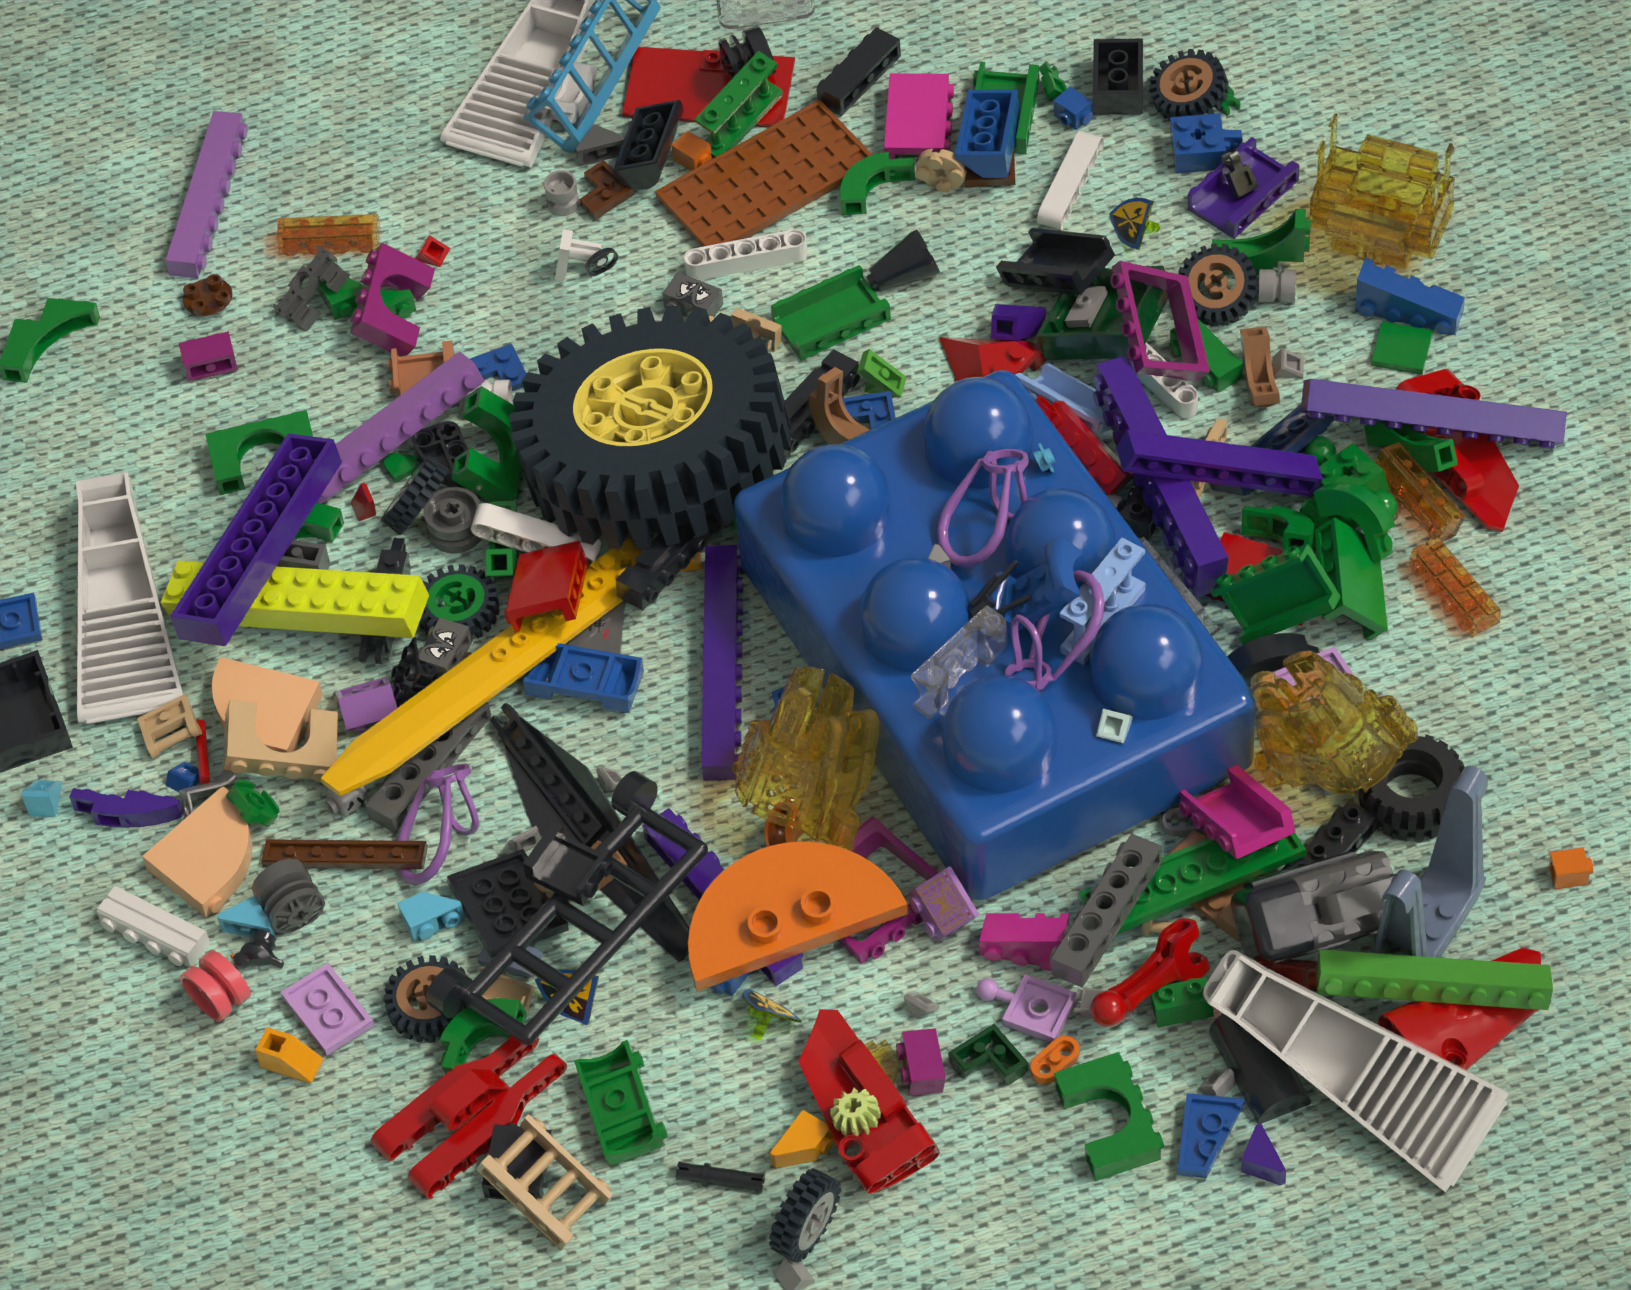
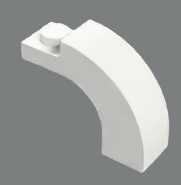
M574 62L575 69L592 92L598 67ZM568 73L559 94L554 99L569 121L575 123L585 109L588 100ZM550 110L549 119L558 120L554 112Z

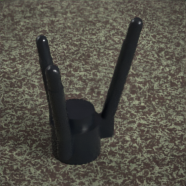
M1017 560L1013 561L1000 576L998 573H995L978 595L970 601L968 610L978 621L982 622L987 618L989 622H992L997 616L1031 600L1032 596L1028 594L997 610L994 609L997 604L990 595L1019 564Z

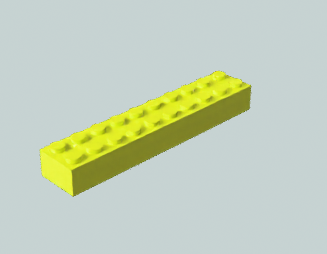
M177 561L161 600V604L169 619L205 562ZM276 567L239 626L414 638L429 594L421 577L418 575Z

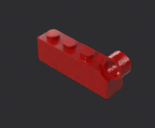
M1040 395L1035 399L1097 484L1108 495L1118 494L1133 479L1131 472H1123L1120 459L1064 401H1055L1051 404Z

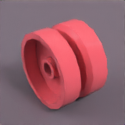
M209 950L199 959V967L190 966L180 975V981L192 1001L211 1019L221 1023L232 1013V1005H242L250 998L251 991L245 979L229 960L217 951Z

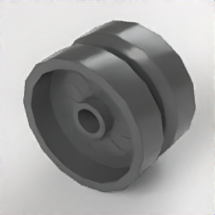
M449 487L435 492L424 507V520L428 538L435 548L450 554L463 553L473 549L481 542L482 538L475 536L471 532L476 508L481 504L474 493L460 487Z

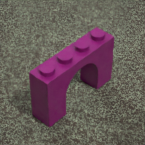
M381 243L367 255L366 263L368 266L360 280L363 286L355 299L358 305L350 318V322L353 323L350 333L390 353L391 349L396 348L399 357L407 356L416 347L420 327L393 314L385 306L381 298L380 287H391L399 291L409 289L415 299H420L431 287L435 268Z

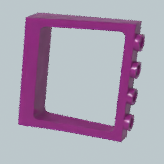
M1121 260L1113 265L1111 285L1117 289L1119 298L1116 302V308L1123 315L1122 334L1128 337L1129 348L1127 356L1130 361H1133L1135 372L1137 374L1169 377L1189 382H1197L1207 375L1210 370L1188 276ZM1130 279L1166 291L1183 363L1153 361L1147 357Z
M874 816L870 817L835 845L864 858H867L878 848L884 847L925 880H929L939 873ZM909 903L906 915L887 921L864 941L858 942L851 935L838 941L863 964L870 957L874 959L880 957L884 953L885 945L891 940L898 942L905 936V929L912 923L919 925L923 919L919 913L912 909Z

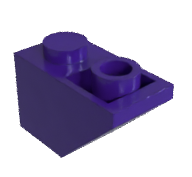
M995 304L991 319V339L1017 341L1036 336L1046 318V307Z

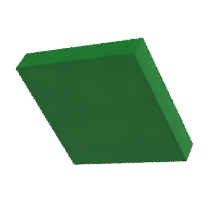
M1382 321L1371 366L1423 375L1433 330Z

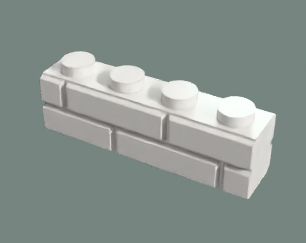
M117 886L113 887L107 898L97 908L100 925L109 932L116 930L122 933L127 941L136 944L138 941L144 944L151 953L155 955L162 953L168 956V959L176 966H182V964L188 967L193 966L210 944L207 931Z

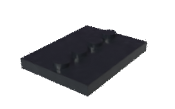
M524 849L447 876V884L456 899L460 901L465 915L491 958H494L549 899L545 893L535 886L533 881L526 878L523 862L528 855ZM557 915L530 944L568 931V922Z

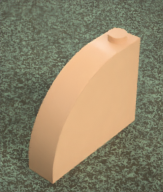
M222 657L218 660L212 679V696L218 718L224 730L225 713L229 700L257 703L256 732L259 739L268 748L283 753L294 752L298 749L306 732V722L310 710L317 709L323 696L319 681Z
M224 786L219 788L142 856L146 869L205 918L209 917L212 913L219 912L223 908L225 901L235 893L244 880L252 859L253 846L249 825L241 818V811L226 798V794L229 791Z

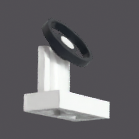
M563 229L555 280L565 281L568 259L585 261V269L590 276H597L611 269L616 264L618 254L615 249H601L602 244L572 239L573 231ZM609 253H614L612 260L606 264ZM593 266H596V267H601V266H603V268H601V269H599V270H596V271H591V270H590V267H593Z

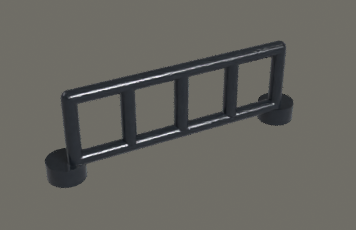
M638 771L629 772L619 781L611 799L613 809L626 817L595 850L602 853L607 848L611 850V855H613L643 823L686 850L684 855L657 884L612 857L614 865L609 875L644 897L613 931L570 904L571 900L554 893L473 980L454 967L443 969L429 986L426 996L427 1004L447 1018L455 1017L467 1007L523 1045L532 1044L708 853L707 844L653 811L651 807L657 797V784ZM557 915L601 943L570 978L526 950L529 944ZM513 962L557 990L526 1025L482 997Z

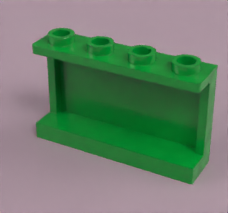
M980 62L979 70H974L973 85L976 86L975 89L971 88V90L1018 91L1020 117L1014 153L1027 154L1040 81L1039 65L1029 64L1028 74L986 71L985 62Z
M860 265L847 269L834 277L825 279L810 288L803 289L771 305L772 321L782 325V335L801 361L891 320L890 304L885 298L880 300L864 279L863 269Z
M1334 517L1315 529L1317 559L1341 596L1335 609L1323 614V617L1332 621L1344 614L1362 624L1364 639L1372 640L1388 630L1381 560L1372 562L1363 533Z
M1308 544L1300 547L1292 546L1276 557L1270 555L1257 565L1252 566V564H1248L1235 574L1230 575L1226 573L1215 581L1216 585L1211 591L1213 597L1222 596L1241 626L1242 631L1238 638L1242 645L1251 640L1278 633L1333 611L1341 597Z

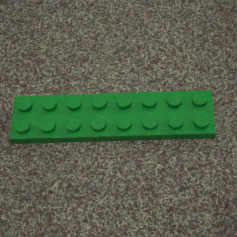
M1293 833L1236 859L1228 851L1225 852L1219 843L1208 838L1162 857L1161 865L1117 934L1306 856V848L1296 833ZM1092 887L1078 892V900L1081 905H1086Z

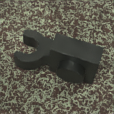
M1237 151L1227 152L1221 156L1223 164L1230 170L1229 173L1225 174V178L1234 198L1241 197L1259 187L1250 165H1242Z

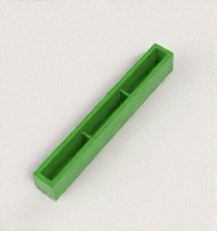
M1319 949L1316 966L1317 994L1549 1010L1553 992L1550 965Z

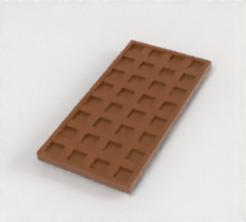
M819 99L656 190L655 193L656 198L696 242L701 247L749 238L839 187L845 174L854 164L873 154Z

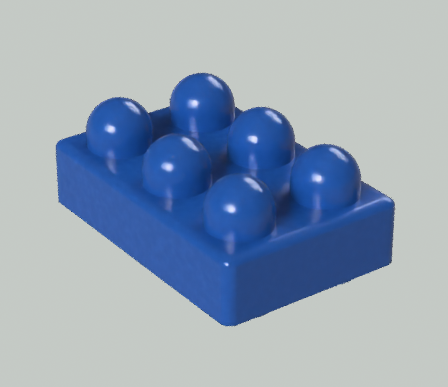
M999 370L984 377H971L954 382L941 391L933 401L841 444H827L813 448L799 457L790 468L749 486L737 494L734 500V510L742 569L946 868L951 866L969 898L974 900L988 899L1180 803V791L1185 789L1194 796L1228 779V768L1238 765L1243 770H1246L1253 763L1256 701L1253 690L1031 394L1012 372ZM1039 443L1042 444L1044 450L1050 448L1056 463L1051 464L1055 472L1052 473L1050 468L1042 472L1033 454V452L1040 449ZM1002 449H1017L1027 453L1029 463L1022 472L1027 500L1021 504L1015 472L1011 473L1008 512L1014 515L1011 520L1007 519L1004 537L996 551L984 562L973 567H960L951 563L950 569L940 562L928 559L933 545H938L937 527L940 514L950 496L977 460L984 458L988 451L994 452ZM1015 457L996 459L997 465H1011L1017 460L1021 461V459ZM982 465L957 505L949 523V543L953 551L960 556H971L978 553L988 543L996 523L998 512L990 497V472L985 470ZM997 474L996 477L997 496L999 501L1001 498L1005 474ZM1054 538L1065 539L1083 550L1082 555L1074 562L1073 571L1082 570L1090 574L1095 571L1121 538L1145 549V554L1132 569V576L1145 582V591L1133 605L1117 611L1103 623L1093 640L1090 658L1085 665L1074 660L1055 681L1049 682L1041 690L1026 682L1035 680L1034 668H1023L1021 671L1013 672L1011 676L1005 675L1006 668L1015 660L1011 636L1001 640L986 631L985 620L982 622L978 621L968 610L970 601L978 595L990 576L996 572H1004L1015 560L1019 564L1010 574L1015 579L1046 562L1045 546ZM1076 582L1079 589L1084 584L1082 582ZM1067 604L1051 612L1041 639L1042 661L1050 666L1052 674H1054L1066 658V655L1060 653V646L1074 630V624L1061 618L1059 615ZM1037 621L1032 623L1035 626V628L1037 625ZM1025 627L1018 631L1022 660L1029 659L1033 643L1031 634ZM1103 709L1133 717L1124 743L1096 737Z

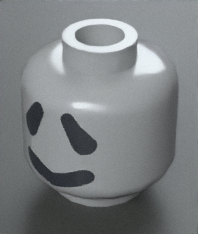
M364 786L347 794L338 796L327 788L325 805L332 814L335 815L338 812L341 816L347 817L365 804L367 792Z

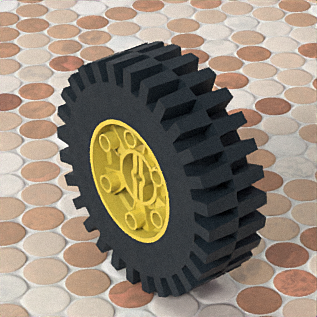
M666 306L662 321L655 322L651 308L648 307L637 309V324L627 327L621 313L609 317L611 332L602 335L593 323L581 328L585 344L580 346L566 337L557 343L560 359L545 353L537 360L540 374L527 372L522 380L525 392L515 393L513 399L515 412L510 413V424L513 431L511 434L532 500L536 508L540 506L543 517L549 523L556 520L559 530L567 536L578 530L581 541L593 545L603 533L608 548L621 549L627 534L631 533L637 549H650L652 533L661 531L666 545L669 546L680 543L678 527L690 524L695 536L700 537L709 533L706 516L713 514L724 525L733 521L735 514L732 501L735 500L737 494L743 489L773 476V469L783 470L786 457L784 450L790 449L791 446L789 433L791 426L772 354L768 353L766 344L760 336L753 338L750 327L741 323L734 328L731 317L723 313H719L710 322L706 309L694 307L684 322L679 306Z

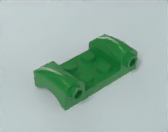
M625 1040L606 1055L574 1061L604 1156L610 1166L665 1146L664 1139L668 1138V1133L663 1122L657 1123L640 1076L642 1074L641 1068L645 1064L639 1050L634 1052L628 1040Z

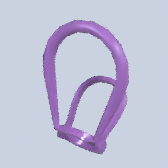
M1017 449L988 451L984 458L977 460L948 499L940 514L937 527L938 545H940L950 558V562L955 566L973 567L984 562L996 551L1004 537L1007 519L1011 520L1014 515L1008 512L1011 473L1015 472L1021 504L1027 500L1022 472L1027 467L1029 461L1028 455L1024 451ZM1015 457L1021 459V461L1017 460L1011 465H997L996 459ZM982 465L985 470L990 472V497L998 512L996 523L988 543L978 553L971 556H960L953 551L949 543V523L957 505ZM997 474H1005L1001 498L999 501L997 496L996 477Z
M1082 570L1073 571L1075 582L1085 583L1091 590L1093 598L1092 617L1086 631L1054 674L1051 673L1050 666L1042 661L1041 639L1051 614L1049 613L1037 621L1036 628L1022 615L1013 617L1011 621V638L1015 660L1006 668L1005 675L1011 676L1013 672L1021 671L1023 668H1034L1035 680L1026 682L1041 690L1049 682L1055 681L1089 646L1098 633L1104 615L1105 604L1102 587L1094 575ZM1019 622L1028 629L1033 639L1029 659L1022 660L1018 634Z
M457 764L441 770H433L427 778L422 779L402 823L397 841H408L426 784H428L429 787L439 788L443 806L440 842L433 860L422 873L414 874L410 869H397L405 882L414 886L427 883L438 873L446 859L451 844L452 827L458 833L464 835L474 834L478 830L479 818L477 810L464 781L466 776L471 773L469 764ZM457 781L469 809L472 820L471 829L463 828L453 816L451 810V783Z

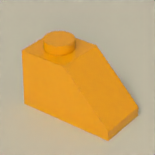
M802 1110L770 1152L771 1165L777 1169L817 1161L822 1153L827 1154L834 1143L827 1123Z

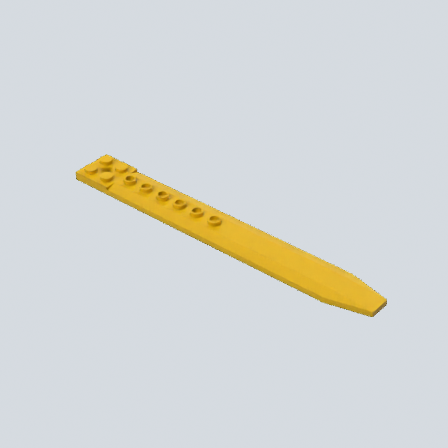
M625 538L621 549L612 548L589 565L575 620L566 622L561 609L525 616L519 632H514L512 625L353 740L321 777V783L338 796H342L393 772L554 653L558 643L566 644L624 601L617 597L616 579L626 569H622V567H632L635 564V559L644 549H637L633 541Z

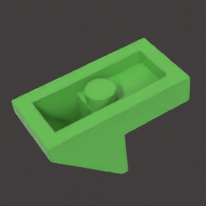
M871 349L864 351L857 373L867 379L864 393L874 394L891 391L892 397L900 398L907 377Z

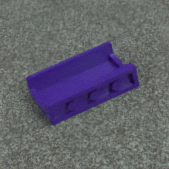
M1253 137L1245 143H1241L1236 151L1240 155L1242 165H1250L1259 186L1258 188L1241 197L1234 198L1225 178V174L1229 173L1230 170L1221 162L1220 166L1213 172H1209L1198 186L1192 187L1187 195V210L1233 239L1241 234L1299 181V164L1291 160L1286 166L1282 165L1258 150L1256 147L1257 139Z

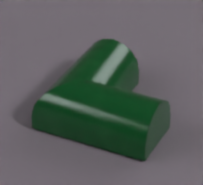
M992 1024L948 1052V1059L952 1068L962 1079L989 1063L1006 1084H1012L1023 1077L1029 1067L1027 1060L995 1024Z

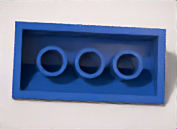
M968 90L955 159L982 178H1008L1020 117L1017 90Z

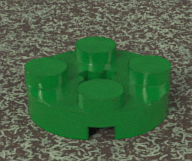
M239 779L226 794V798L241 811V818L248 824L257 822L270 827L279 816L277 814L280 810L277 803L266 791L263 790L259 793L253 788L256 784L248 780Z

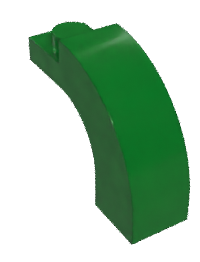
M882 152L868 156L854 164L845 174L840 187L842 215L867 214V196L873 188L880 184L915 181L914 158L889 159V152Z
M1343 482L1327 484L1313 492L1320 518L1344 515L1359 524L1364 532L1372 562L1383 560L1393 553L1392 539L1388 535L1387 530L1394 527L1395 523L1388 508L1374 493L1362 486Z
M517 501L490 502L492 505L517 512ZM490 541L489 549L485 550L486 576L514 577L515 566L518 564L519 550Z
M316 503L293 540L314 537L333 543L344 525L341 509Z
M1274 505L1271 509L1244 506L1242 509L1241 534L1283 542V552L1292 546L1300 547L1308 544L1313 551L1314 523L1303 513Z
M509 998L487 999L524 1024L527 1013L520 1000ZM466 1008L451 1020L442 1033L440 1042L446 1052L442 1055L441 1067L446 1074L453 1070L455 1066L465 1064L472 1049L484 1039L494 1036L511 1038V1036L469 1008Z

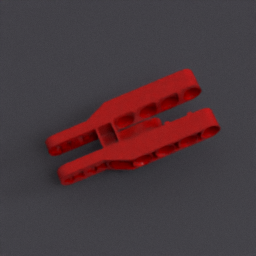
M511 1037L486 1058L455 1066L453 1070L446 1073L375 1131L371 1138V1144L388 1161H393L405 1150H411L413 1144L427 1132H433L438 1123L441 1122L448 1130L453 1131L480 1111L410 1170L408 1180L427 1199H432V1195L439 1189L442 1191L455 1180L454 1177L461 1171L464 1173L477 1162L476 1159L484 1153L486 1155L489 1152L495 1124L508 1125L512 1123L517 1125L526 1104L563 1075L567 1069V1064L557 1054H551L509 1087L500 1076L536 1048L539 1042V1038H537L532 1044L523 1045Z

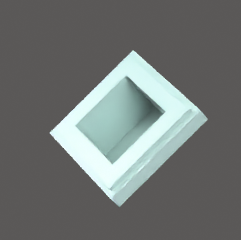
M1103 709L1096 737L1124 743L1133 717Z

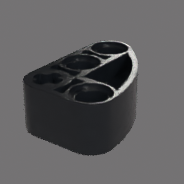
M446 421L416 432L412 436V444L419 465L430 455L448 469L441 484L447 487L467 489L451 480L455 458L468 450L457 423Z

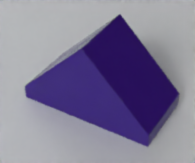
M1260 1123L1255 1126L1242 1157L1241 1172L1277 1185H1283L1286 1183V1169Z

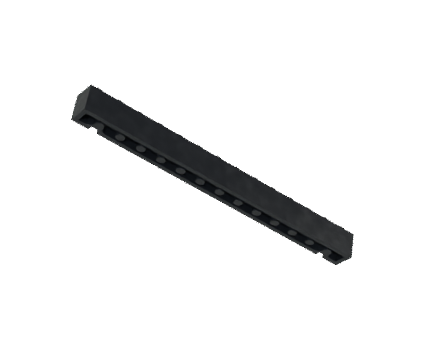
M833 349L822 360L821 367L819 369L815 368L785 400L791 429H789L791 446L790 449L784 450L785 457L791 452H795L799 443L806 436L811 435L816 426L809 406V394L817 389L818 378L834 367L843 371L842 398H844L845 393L850 388H854L860 380V374L857 373L858 361ZM713 514L706 516L709 533L700 537L695 536L690 524L678 527L680 543L669 546L666 545L663 534L660 532L651 542L650 549H644L635 559V564L632 567L628 566L616 579L617 597L643 611L650 603L656 601L659 593L665 586H669L680 570L685 569L689 565L694 555L705 548L708 540L720 532L723 524Z

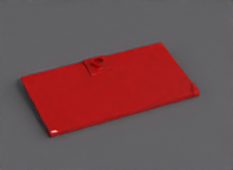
M638 47L634 54L622 117L633 118L634 112L638 107L680 100L684 110L681 121L695 122V118L731 81L722 66L720 51ZM773 56L774 61L778 63V67L776 68V73L768 76L767 79L782 90L783 96L755 125L756 127H771L785 119L795 57Z

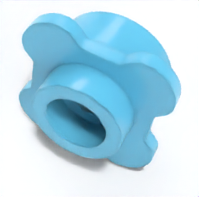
M1039 443L1040 449L1033 452L1042 472L1049 468L1052 473L1055 472L1051 464L1056 463L1050 448L1044 450L1042 444Z

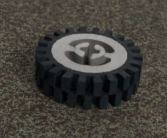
M428 455L393 499V502L381 518V522L401 535L433 496V493L446 476L448 469Z
M815 1168L808 1169L806 1174L803 1173L799 1181L796 1180L793 1184V1190L787 1192L786 1201H782L779 1206L782 1208L781 1211L775 1215L774 1219L777 1221L772 1224L771 1230L773 1231L769 1235L771 1240L769 1246H771V1249L793 1262H801L802 1259L807 1258L808 1252L811 1253L814 1249V1244L820 1241L821 1234L827 1231V1224L832 1222L833 1218L831 1215L836 1212L838 1206L835 1204L840 1200V1182Z

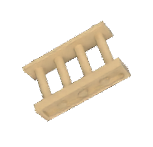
M528 1114L520 1124V1127L525 1132L499 1158L493 1159L488 1155L476 1170L554 1245L562 1250L574 1236L571 1233L570 1227L596 1200L605 1205L613 1194L604 1180L596 1179L546 1131L547 1128L541 1120L532 1118ZM534 1139L546 1152L520 1179H514L507 1172V1166ZM556 1160L567 1172L541 1199H535L528 1192V1186ZM577 1180L589 1192L563 1219L559 1218L557 1220L549 1212V1207Z

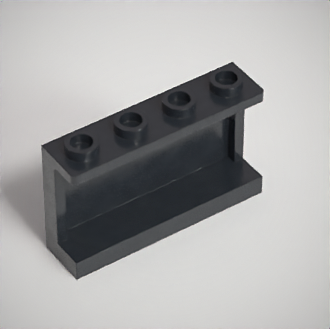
M1031 228L1028 231L1032 239L1031 246L1017 262L1001 260L996 269L1004 284L1009 287L1082 295L1113 259L1115 253L1109 240L1104 235Z

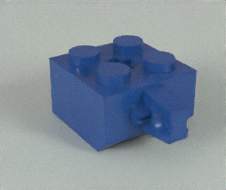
M1220 113L1170 117V138L1175 173L1215 170L1220 166L1222 162L1221 156L1226 151L1236 149L1243 143L1241 130H1226L1222 128Z

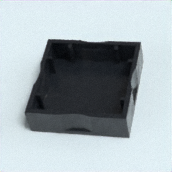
M35 650L1 662L0 773L73 748L39 651Z

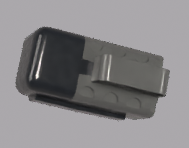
M1366 851L1359 854L1345 852L1244 883L1243 889L1236 891L1231 898V910L1245 955L1254 961L1277 964L1318 952L1319 949L1325 950L1378 933L1386 899L1383 902L1381 901L1382 896L1390 885L1392 878L1396 876V873H1393L1386 853L1383 851Z

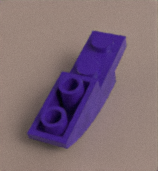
M73 788L69 796L74 811L92 814L96 825L122 828L145 827L174 821L183 816L179 799L168 795L150 794L144 790L134 791L128 789L125 797L121 798L116 794L106 795L96 793L91 789L81 790Z

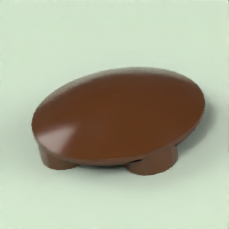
M212 274L206 279L184 286L183 305L188 312L194 315L208 316L216 314L225 309L231 302L233 296L232 288L226 281L221 279L220 275Z

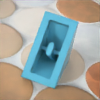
M35 780L22 790V798L29 816L56 817L63 781Z
M255 896L218 914L217 920L222 932L252 937L257 930H263L275 936L272 924Z

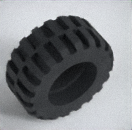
M1401 733L1393 735L1391 740L1385 738L1379 742V747L1373 746L1368 751V756L1363 759L1361 764L1359 805L1377 816L1376 829L1378 830L1382 827L1383 834L1389 837L1397 834L1399 835L1398 840L1407 841V837H1415V841H1423L1424 836L1429 835L1430 839L1438 835L1449 792L1453 783L1457 781L1464 770V763L1459 760V755L1454 749L1448 750L1447 743L1442 740L1437 742L1433 736L1425 734V737L1418 736V733H1409V736H1403ZM1414 774L1429 779L1438 789L1425 797L1408 798L1395 793L1387 784L1398 776Z

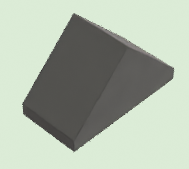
M594 124L576 147L579 166L618 157L625 139L624 136Z

